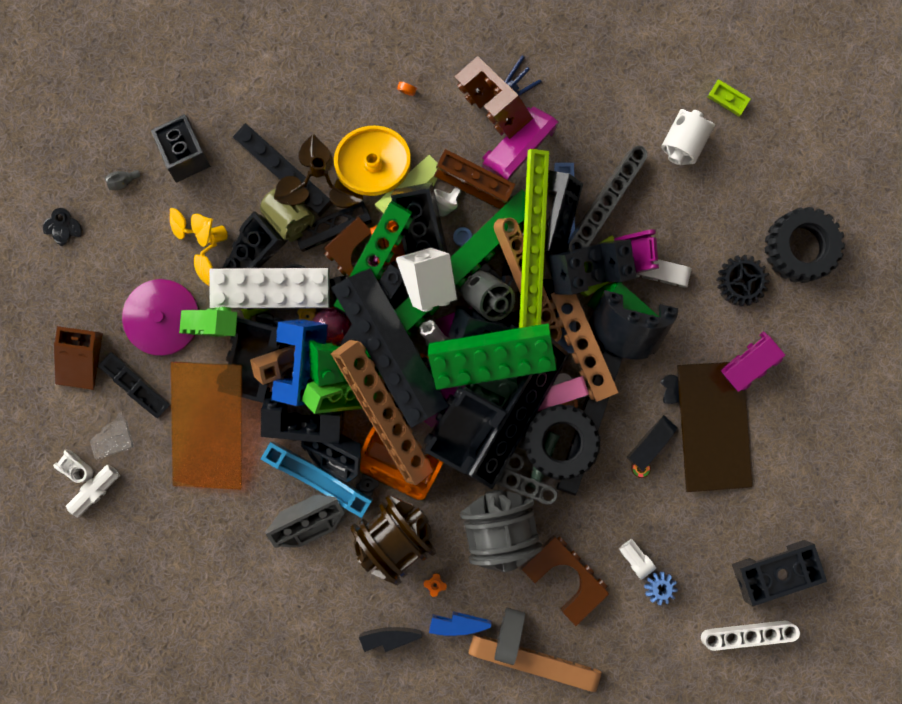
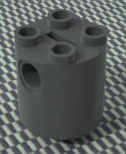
M478 270L461 287L465 302L488 320H502L509 315L514 307L515 294L512 288L489 272Z

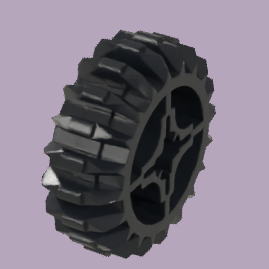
M737 255L734 257V260L732 258L728 259V264H722L724 270H719L718 273L723 277L717 278V281L722 282V284L718 285L717 288L724 289L720 295L727 294L726 301L732 299V305L739 303V306L742 307L745 303L747 306L752 305V301L757 303L759 302L758 297H764L763 292L768 291V288L764 285L769 284L770 281L765 280L769 273H763L762 270H765L766 266L759 267L760 260L754 263L753 256L748 259L747 255H743L741 258ZM743 266L750 268L754 275L748 274ZM736 267V277L734 280L729 281L730 273ZM750 278V280L746 281L745 283H736V281H739L740 279ZM757 280L756 288L750 294L751 283ZM731 287H738L743 296L737 294Z

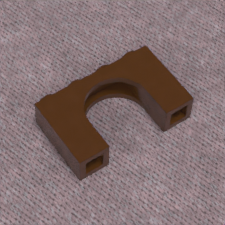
M358 216L324 246L326 250L324 254L331 262L335 260L339 264L337 269L344 276L346 274L348 276L351 275L354 269L351 263L352 252L371 233L370 228ZM394 261L392 265L398 267L397 261Z
M553 535L542 545L543 550L524 563L521 569L534 583L557 565H568L578 572L580 577L579 589L561 608L562 613L577 626L609 595L606 590L608 586L600 578L596 580L592 576L595 572L587 564L583 566L579 562L581 558L574 550L569 552L566 548L568 544L560 536L556 538Z

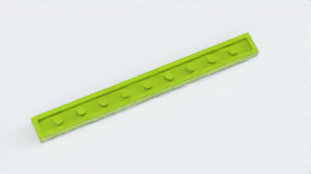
M536 149L528 150L519 328L541 325L549 151Z

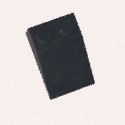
M185 114L151 130L165 165L176 183L211 167Z

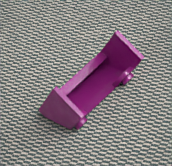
M528 107L527 109L533 119L512 138L509 139L506 136L493 151H487L482 158L484 160L482 168L509 180L527 160L528 150L537 149L548 135L552 137L555 134L559 121L536 107L531 109Z

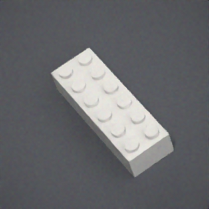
M328 268L209 269L210 308H330V270Z

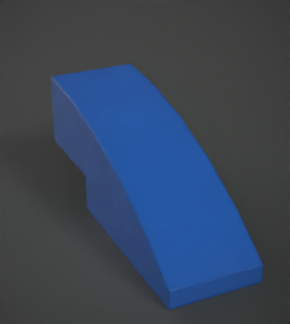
M453 611L452 618L433 614L429 633L447 636L468 635L491 628V620Z

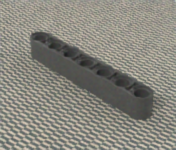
M635 146L625 154L569 238L566 251L572 250V244H575L578 248L590 245L645 162L647 150L643 146ZM634 152L638 154L639 160L634 158ZM624 167L628 169L629 175L623 172ZM613 183L619 186L618 191L613 188ZM603 198L608 200V206L603 204ZM593 213L598 215V222L593 220ZM582 229L588 231V237L583 236Z

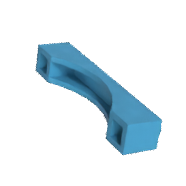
M274 441L269 443L261 457V460L301 480L326 496L336 497L342 507L360 518L364 516L373 500L371 497L366 496L364 493Z

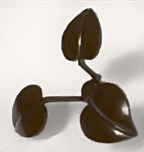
M312 134L304 141L298 153L300 163L305 167H310L305 181L301 184L300 179L297 177L286 176L278 182L274 194V199L281 204L290 206L300 205L309 196V192L304 186L307 185L310 177L320 178L324 175L329 187L332 189L329 192V199L332 204L339 208H348L363 201V195L349 190L339 179L335 181L334 185L331 183L328 171L325 170L326 164L330 159V152L315 134Z

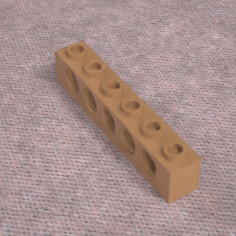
M550 294L551 299L549 301L553 311L556 310L559 315L556 319L560 328L564 327L566 332L564 339L568 346H572L574 353H571L575 364L579 363L582 369L579 371V374L583 376L584 381H587L589 385L587 390L590 399H595V402L617 394L618 390L577 295ZM563 305H570L573 311L570 314H564L561 310ZM577 322L580 325V330L572 332L569 329L570 323ZM579 340L587 342L588 347L585 350H580L577 347ZM588 357L595 360V366L592 368H588L584 364V360ZM593 376H601L603 378L602 385H594L592 382Z

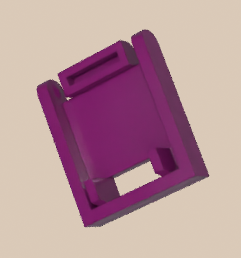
M654 229L614 238V240L631 239L636 273L659 269V264H654V262L658 261L656 237H651V235L656 234Z

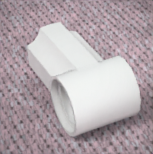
M431 320L423 322L420 326V333L425 338L427 346H429V343L451 340Z
M630 539L619 548L626 560L632 565L630 567L636 572L640 580L656 569L653 562L647 555L643 554L633 539Z

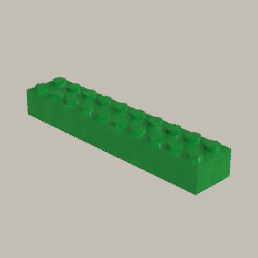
M523 189L450 257L455 289H460L467 281V277L470 274L476 273L482 267L481 264L484 261L488 263L495 256L494 251L497 248L502 250L494 231V224L498 219L514 218L520 230H522L525 218L526 192ZM507 223L504 224L505 231L508 230ZM408 297L395 312L411 337V331L415 327L419 329L422 323L426 322L424 318L428 314L434 315L440 309V306H435L432 310L423 312L413 307L410 297Z

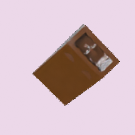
M57 326L54 342L56 385L94 390L103 333Z

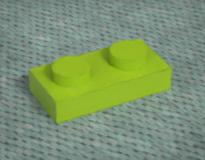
M719 79L707 96V98L737 116L742 114L750 101L749 97Z

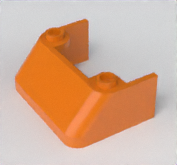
M372 427L361 450L360 472L412 498L423 500L429 492L443 462L426 454L425 456L431 462L430 466L433 472L417 485L407 483L375 428Z

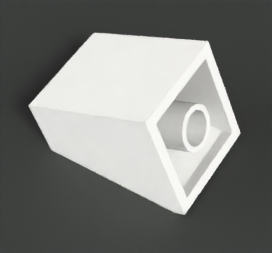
M428 248L396 258L413 307L426 312L432 310L435 306H446L450 304V301L457 300L449 253Z

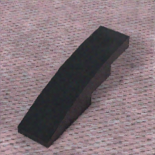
M112 351L98 365L117 385L127 392V395L158 419L170 406V403Z

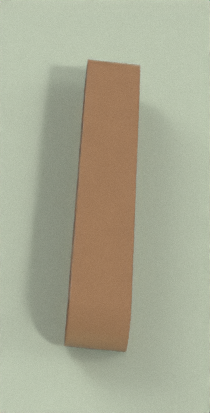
M501 218L495 222L494 231L521 294L522 266H519V261L523 258L524 237L514 218ZM505 223H507V225H508V230H507V231H505V229H504V224H505ZM513 241L515 242V248H514V249L512 248V242H513ZM543 286L541 314L542 312L544 313L543 320L541 319V324L549 323L551 337L558 342L561 339L562 331Z
M473 634L468 653L474 657L591 692H597L602 674L597 669L591 670V667L577 663L574 665L572 664L573 662L561 658L554 659V656L538 652L537 654L535 653L536 651L524 647L518 649L515 664L510 665L494 660L497 639L487 636L480 637V634Z

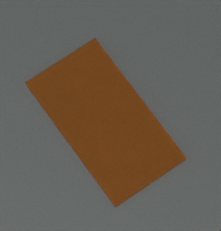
M171 362L173 486L241 490L242 365Z

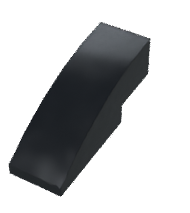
M663 415L626 458L639 470L644 471L667 444L678 427Z
M404 627L379 628L359 635L364 652L383 645L385 652H388L422 638L421 630Z

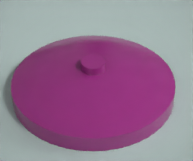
M156 279L145 282L132 291L124 304L122 312L124 331L131 343L145 353L158 356L177 353L190 344L195 337L192 334L179 333L181 310H199L197 301L188 289L174 281Z

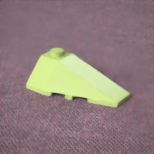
M428 155L408 173L405 180L395 189L431 182L434 187L438 179L434 177L438 163ZM394 190L386 193L375 204L376 209L382 215L392 201L391 194Z

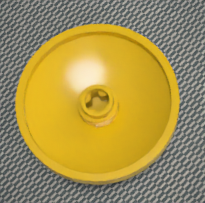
M383 126L361 127L347 134L338 144L334 154L335 171L341 183L349 190L366 196L382 195L397 188L407 177L411 166L410 150L403 137L392 129Z

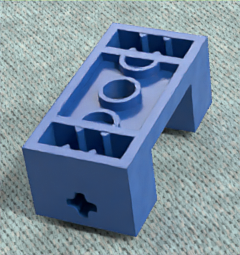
M305 319L278 322L276 342L295 345L294 369L292 377L273 380L272 400L294 406L305 405L302 397L307 383L314 382L310 377L309 340L326 344L328 324Z

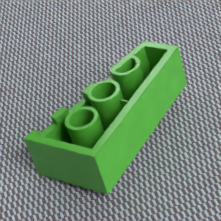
M215 307L207 310H181L179 333L213 337L235 336L237 312H232L230 307Z

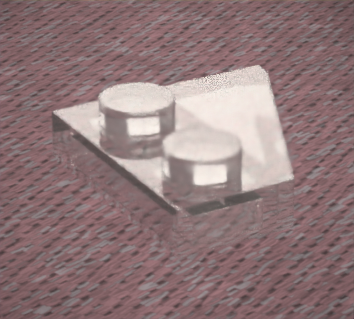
M119 412L117 414L118 417L110 424H107L99 434H96L90 440L96 460L134 447L124 412Z

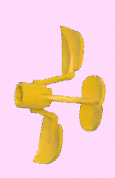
M170 208V226L178 239H184L185 233H195L197 241L202 247L211 243V245L200 252V255L196 254L194 256V267L197 275L205 284L210 286L209 269H213L205 253L211 248L216 247L217 242L227 240L228 235L225 227L220 225L212 228V218L193 214L191 217L192 229H187L186 220L182 213L175 208Z

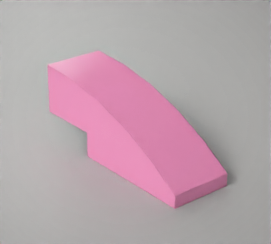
M583 376L553 385L538 411L589 395Z

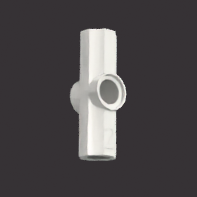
M109 464L106 465L94 478L88 480L80 488V492L66 505L67 510L77 518L80 517L92 504L101 499V495L104 496L106 494V490L120 477L118 471Z

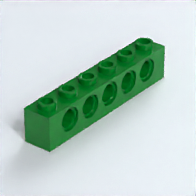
M393 201L389 203L350 276L371 268L375 277L380 280L385 271L382 269V266L385 262H390L394 255L391 252L394 245L398 246L403 238V235H401L403 228L408 229L413 220L410 217L411 211ZM396 221L399 225L398 230H391L388 223ZM386 238L389 241V246L387 248L381 247L379 239ZM370 256H377L380 263L377 265L372 264ZM337 299L334 306L344 311Z

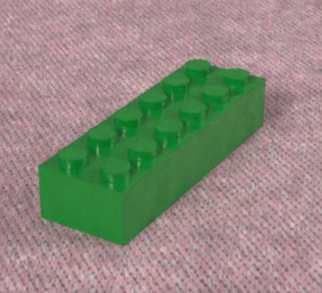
M549 323L429 343L428 357L436 390L556 370Z

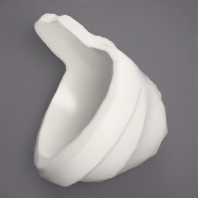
M455 187L451 193L434 189L440 216H446L458 207L457 198L461 193L460 189Z

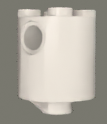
M680 109L661 148L669 155L668 159L674 164H695L715 124L704 119L703 113L693 110L688 112Z

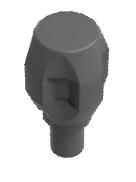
M138 170L130 173L116 171L107 175L105 180L109 190H119L125 188L133 179L140 178L141 176Z

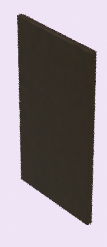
M730 362L677 365L686 492L752 487L745 390L738 392L721 372Z

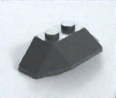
M314 495L281 511L265 531V534L274 548H279L280 546L301 547L334 531L345 512L336 497Z

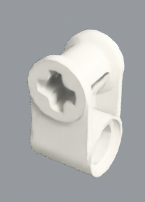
M65 449L64 455L59 462L53 465L59 472L65 474L76 483L87 482L93 477V469L68 449ZM81 469H83L85 473L83 478L79 476V471Z

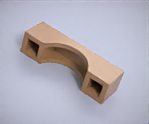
M290 345L251 359L254 377L263 385L273 380L281 379V375L285 370L294 367L295 345Z

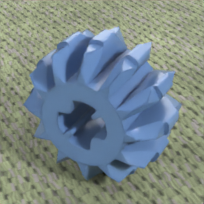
M663 571L659 573V577L655 572L652 573L654 579L652 580L647 577V581L650 584L644 585V588L648 589L645 595L650 597L652 603L657 600V604L662 605L664 600L666 604H669V597L673 600L675 599L672 592H678V589L673 587L677 582L671 580L672 576L670 574L665 576ZM659 585L663 586V592L658 589Z

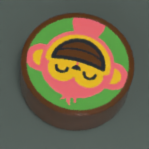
M632 463L631 472L638 478H645L651 472V465L649 464L644 471H641Z

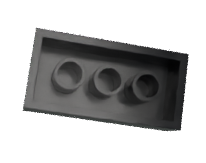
M433 183L394 189L391 194L392 201L412 212L410 217L413 220L408 229L404 227L401 232L405 255L428 248L448 253Z

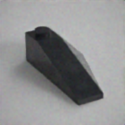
M253 212L239 229L240 234L237 240L234 241L229 258H226L222 269L260 268L288 240H284L266 218L257 212Z

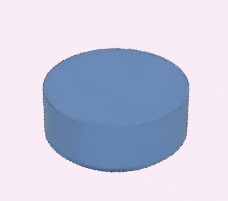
M460 227L454 232L453 240L456 245L462 247L472 237V233L468 228Z

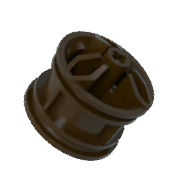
M388 495L386 497L388 506L382 502L379 505L380 513L369 522L362 519L359 521L360 527L353 524L350 526V529L355 537L354 548L360 565L367 572L376 566L377 568L371 572L372 575L398 586L401 583L399 575L403 578L407 576L406 569L419 558L425 561L427 559L425 552L434 556L436 550L430 542L432 532L428 523L429 519L418 507L409 515L408 513L415 508L414 505Z

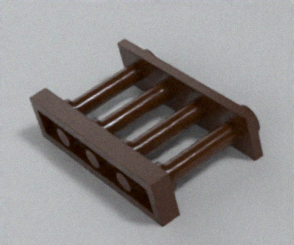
M446 149L436 166L437 170L434 174V177L498 209L504 207L516 185Z

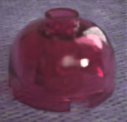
M326 308L318 312L312 319L315 322L328 324L326 340H330L331 344L340 343L349 330L347 317L335 308Z

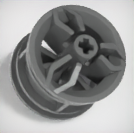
M494 490L485 493V495L479 497L461 511L460 517L466 519L464 527L469 545V553H471L468 557L469 563L491 570L508 572L522 566L541 552L543 546L542 543L537 542L539 541V536L536 530L534 510L530 508L534 505V499L509 491Z

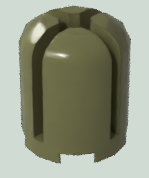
M275 188L263 198L260 211L284 240L293 242L303 236L301 232L308 225L312 227L315 216L303 203L290 206L274 199Z

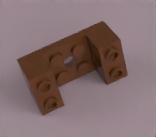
M478 56L454 76L458 81L456 85L463 94H467L465 99L471 106L475 104L479 109L484 106L488 112L486 117L492 124H496L494 128L501 136L505 134L509 139L512 138L533 119L519 95Z

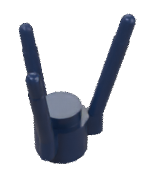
M524 55L520 57L504 81L519 96L542 82L539 79L517 92L519 89L517 83L530 70L527 67L514 81L511 80L525 58Z

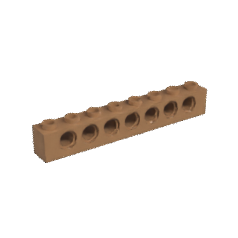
M349 340L333 351L331 355L407 483L417 485L433 472L430 466L431 462L421 451L420 443L414 439L411 427L403 419V413L395 406L393 402L394 397L386 390L384 380L375 371V364L367 357L364 345L359 341ZM357 359L358 364H357V366L355 367V366H354V362H355V360ZM367 376V382L364 384V378Z

